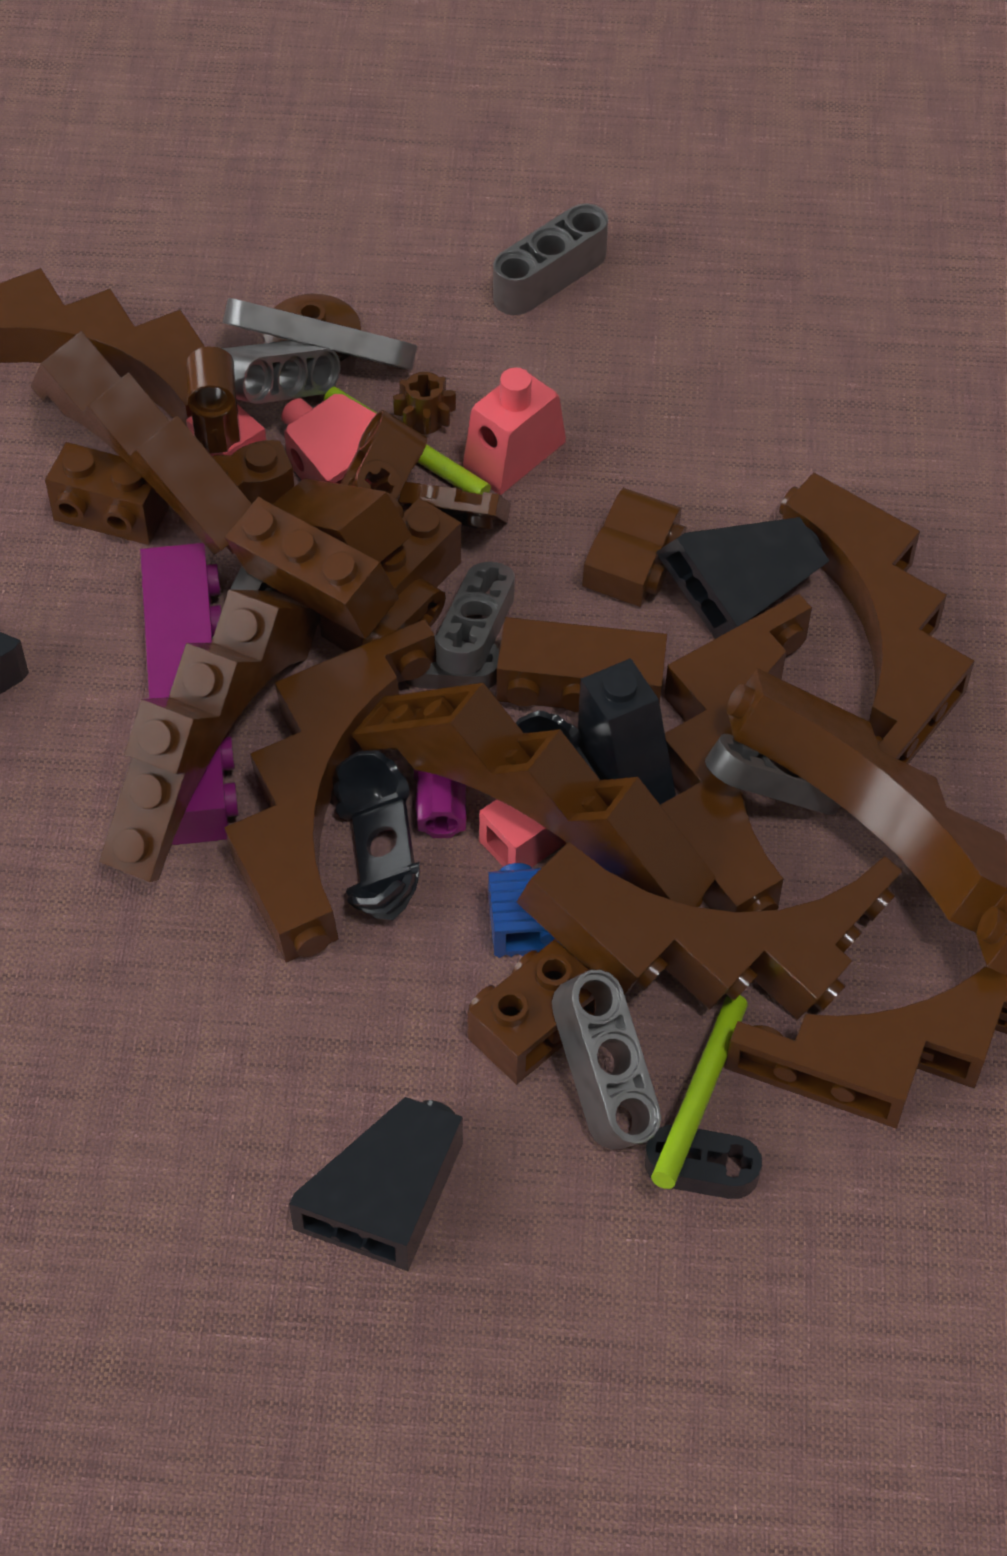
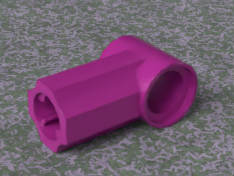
M414 769V780H418V793H416L418 831L425 832L432 838H452L456 833L466 831V785L436 774Z

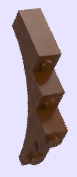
M228 590L212 642L186 643L169 697L141 699L124 755L132 757L100 856V863L148 882L159 880L178 827L213 755L233 723L264 685L290 664L307 659L320 620L318 612L277 591Z
M568 842L530 879L518 898L517 903L589 970H602L614 976L622 987L624 995L635 984H638L645 991L666 969L708 1009H711L724 994L735 1001L751 982L755 980L798 1020L813 1004L820 1011H823L846 987L838 977L852 962L844 952L862 933L854 924L863 914L873 921L891 902L895 895L888 889V886L899 876L902 870L884 856L856 881L821 899L781 910L730 912L693 907L646 892L605 870L576 846Z

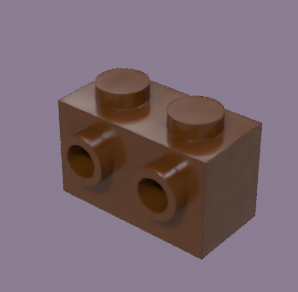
M65 442L45 478L53 520L130 541L150 545L169 509V504L121 456Z
M556 939L539 952L537 950L528 952L517 962L509 977L496 987L494 985L485 987L473 998L468 1009V1039L517 1085L563 1047L552 1009L554 992L561 984L589 970ZM580 988V1005L588 1014L594 1015L596 1011L595 998L587 989Z

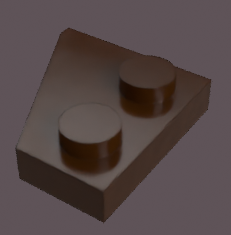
M405 482L400 493V503L410 507L418 498H421L444 513L463 516L462 525L493 530L494 521L508 523L511 503L500 494L483 492V495L463 492L457 488Z

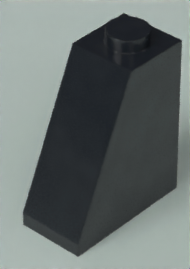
M800 517L687 532L656 552L715 639L749 621L830 561L822 550L818 536L806 527Z
M631 658L580 680L578 730L583 736L582 748L602 780L639 777L660 805L675 797L676 793L659 699Z
M404 1097L294 1193L289 1203L293 1230L409 1271L463 1145V1117L456 1115L451 1108L438 1101L425 1100L419 1102Z

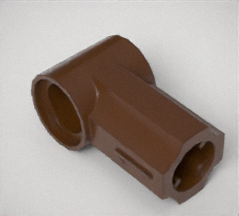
M211 346L199 348L193 351L187 358V404L192 413L195 437L209 453L228 452L233 444L240 442L241 437L235 391L234 360L232 355L226 350Z

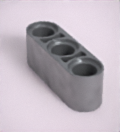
M589 203L573 206L501 252L493 263V301L496 308L509 315L525 314L601 265L606 258L608 216L603 208Z
M290 340L223 348L232 355L234 360L236 399L249 403L260 404L325 394L331 387L336 385L340 374L338 355L333 350Z
M589 970L558 987L554 992L552 1000L553 1015L591 1135L602 1147L611 1150L623 1149L644 1143L653 1138L659 1129L661 1121L660 1107L622 987L618 980L610 973L602 970ZM580 988L587 989L595 998L596 1011L594 1015L588 1014L580 1005ZM600 1046L609 1050L614 1058L612 1074L606 1073L598 1063L597 1053ZM619 1104L629 1110L632 1116L633 1124L629 1134L621 1130L616 1122V1111Z

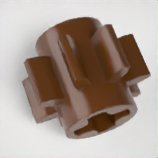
M418 372L411 375L407 380L401 379L399 381L400 394L393 396L394 415L403 416V423L426 435L438 431L442 426H450V412L456 410V391L446 390V377H439L431 372Z

